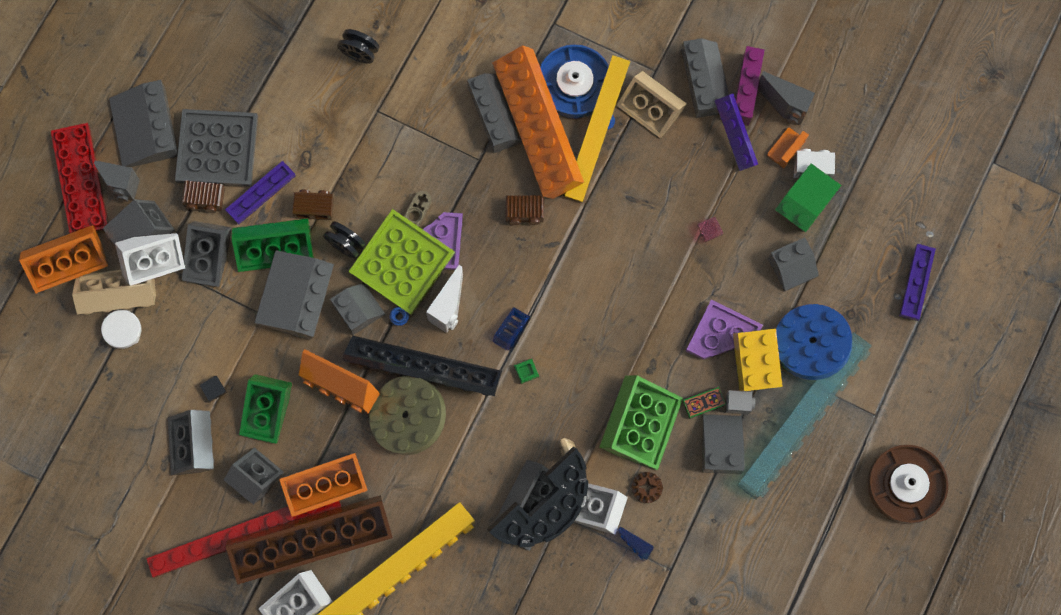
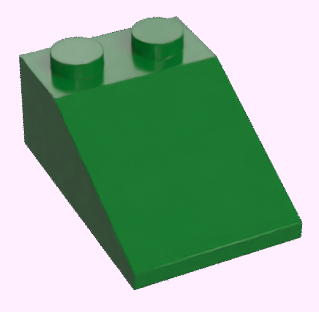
M811 163L775 210L807 232L842 185Z
M257 374L253 375L247 384L239 435L277 444L290 399L292 383Z

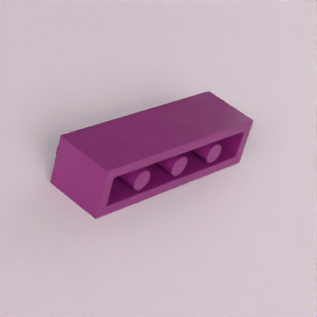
M746 46L743 54L735 97L743 123L748 126L753 116L765 49Z

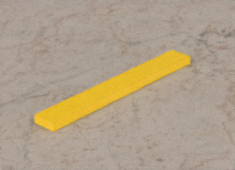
M612 55L576 161L584 183L566 192L565 197L583 203L630 64L629 60Z

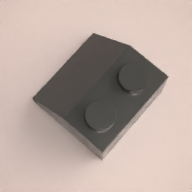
M95 160L94 165L112 193L117 197L116 199L123 202L133 201L140 181L133 168Z
M805 237L771 252L768 257L784 291L819 276L814 253Z
M364 283L347 288L330 299L332 305L353 335L385 315Z
M253 448L232 464L224 481L254 505L267 494L284 472L256 448Z

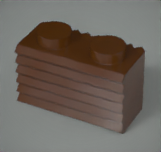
M185 180L181 202L187 210L197 211V208L205 209L209 213H216V210L222 211L225 188L222 184Z
M301 189L299 192H294V218L332 220L334 197L329 191L320 190L318 193H311L310 190Z
M542 195L506 196V222H509L511 225H519L521 222H528L529 225H538L540 222H543L544 197Z

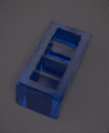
M513 307L495 333L493 342L509 351L530 316ZM515 316L516 318L522 320V322L520 323L512 317ZM509 322L518 328L516 329L515 327L509 325ZM506 329V330L510 331L511 333H513V335L509 334L508 332H506V331H504V330Z
M619 527L617 534L646 562L654 548L653 545L626 529Z

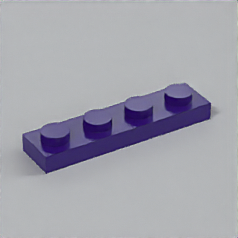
M734 94L715 100L739 171L758 165Z
M281 161L225 209L226 212L239 225L296 176L295 173Z
M921 244L915 246L899 316L915 321L920 320L936 248Z

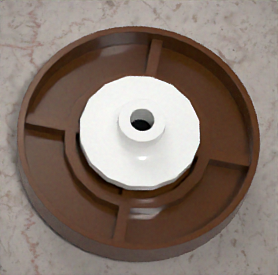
M899 445L885 451L875 460L868 476V491L873 504L885 517L902 524H915L931 518L942 508L948 494V477L942 463L930 451L915 445Z

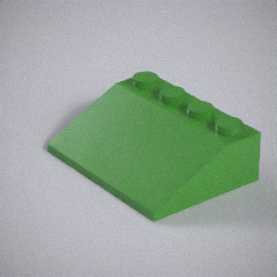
M638 375L625 376L599 448L658 470L683 398Z

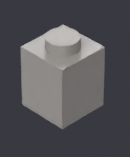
M729 390L726 394V413L749 415L752 409H755V398H752V392Z

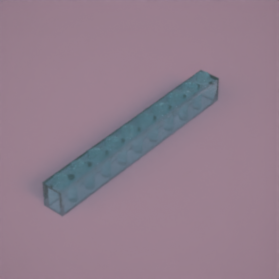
M852 332V352L845 366L836 374L814 382L738 483V487L755 500L759 496L763 498L770 489L767 485L770 481L775 482L781 474L779 469L782 465L786 467L792 460L791 453L794 450L797 452L804 444L801 441L805 435L809 437L815 429L813 426L815 421L818 420L820 422L827 413L824 411L826 406L833 405L838 398L835 394L838 390L843 391L849 383L846 381L850 375L854 376L860 369L857 366L861 360L865 362L871 352L868 350L871 348V344Z

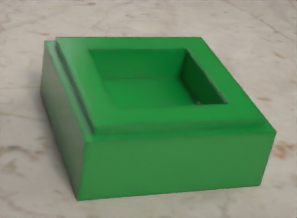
M532 359L514 365L521 384L539 378Z

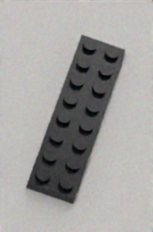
M353 335L343 354V361L351 364H360L371 369L377 368L389 373L421 378L427 382H436L447 387H457L464 391L478 392L485 396H495L502 374L501 370Z

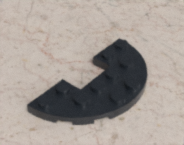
M573 446L545 473L556 487L527 514L515 502L487 530L501 542L518 545L519 547H532L544 541L547 543L566 531L581 512V505L588 491L587 467L577 448Z

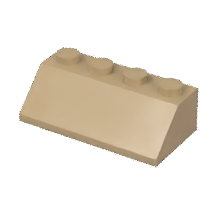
M122 270L91 273L75 279L72 293L77 314L88 315L93 312H110L117 309L128 310L132 307L155 305V278L130 286L124 279Z

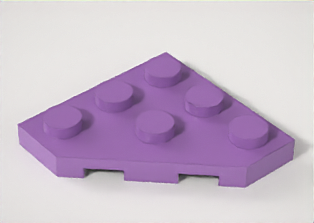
M443 212L433 223L423 229L455 251V254L444 270H456L459 266L463 214Z
M711 300L686 352L704 360L735 350L733 333L761 330L763 325Z

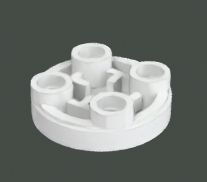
M114 311L102 323V336L111 347L117 349L131 347L138 343L140 339V321L130 311Z

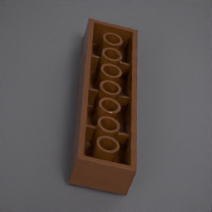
M381 495L228 540L226 542V550L238 585L393 537Z

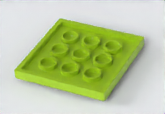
M392 209L349 272L412 315L453 257L455 251Z

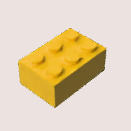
M776 329L733 333L739 391L782 387Z

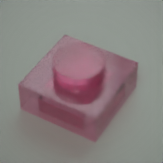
M716 217L698 224L705 242L723 235Z

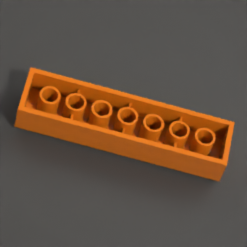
M522 45L492 62L543 197L554 199L583 184V177L534 50Z

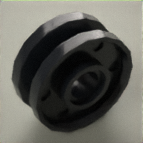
M353 29L344 30L342 34L344 40L338 42V49L355 61L371 64L375 59L373 53H377L380 48L377 41L360 31Z
M333 221L330 228L335 234L326 231L323 234V238L344 255L356 259L359 254L354 247L363 249L366 245L365 242L346 226Z

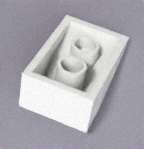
M177 233L133 237L115 243L122 275L130 286L185 268Z
M460 265L426 312L428 321L446 333L449 329L453 330L458 323L457 318L463 280V270Z
M588 483L587 496H584L581 505L582 510L574 522L615 535L628 497L619 491Z
M309 570L295 576L258 609L262 615H317L333 603V601L313 572Z

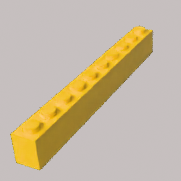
M459 502L317 615H364L362 612L367 608L371 610L380 603L378 599L383 595L388 597L396 590L394 587L397 584L401 583L403 585L411 578L410 574L415 570L419 572L426 567V561L431 557L434 560L443 553L441 549L446 545L451 547L455 544L460 534L464 533L466 535L474 528L475 520Z

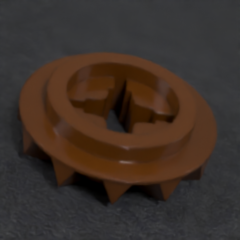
M639 473L632 482V493L640 502H655L662 494L663 485L661 479L655 473ZM647 479L650 486L656 487L650 489L648 496L645 489L639 488L645 485Z

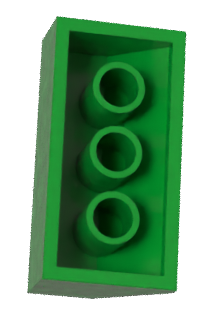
M308 218L232 228V244L238 272L270 268L275 251L314 258Z

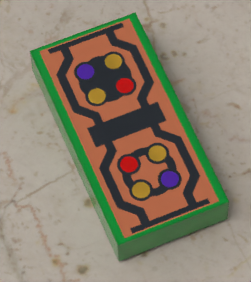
M719 387L682 401L689 419L726 406Z

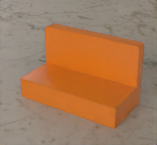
M787 128L768 152L767 156L782 168H785L806 142L809 134L802 131L799 135L791 128Z

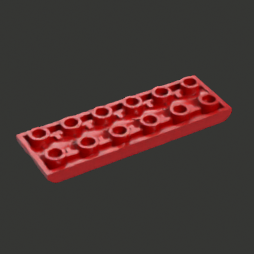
M83 123L51 130L69 233L92 225L96 231L104 230L103 228L108 224L99 172L94 165L96 157L89 124Z

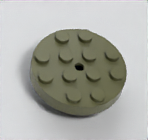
M402 376L389 381L378 391L380 394L370 410L369 423L374 438L382 447L400 455H413L426 450L438 439L445 424L446 408L443 397L431 383L421 378Z

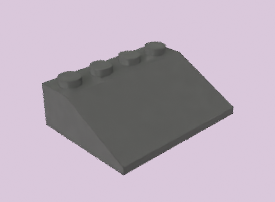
M161 80L143 83L109 98L122 166L133 167L178 156L166 90Z
M275 251L254 324L311 340L314 337L334 264L316 258Z

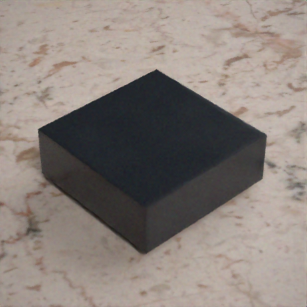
M217 375L200 384L209 402L227 393Z

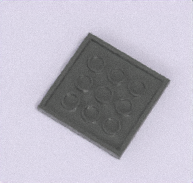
M182 109L175 175L176 183H185V180L228 186L252 187L258 113Z

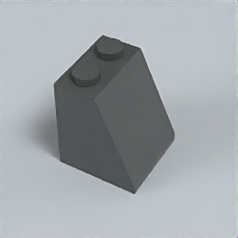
M134 199L103 228L106 232V237L114 245L116 242L133 237L171 234L175 231L155 201Z

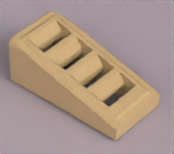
M566 438L560 440L559 449L562 457L573 446L575 447L572 440Z

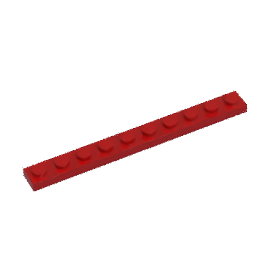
M340 501L293 517L287 506L146 559L152 577L155 578L227 551L226 542L228 540L339 508L341 504Z

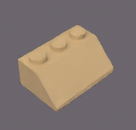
M642 71L634 76L616 106L661 138L678 118L687 103Z

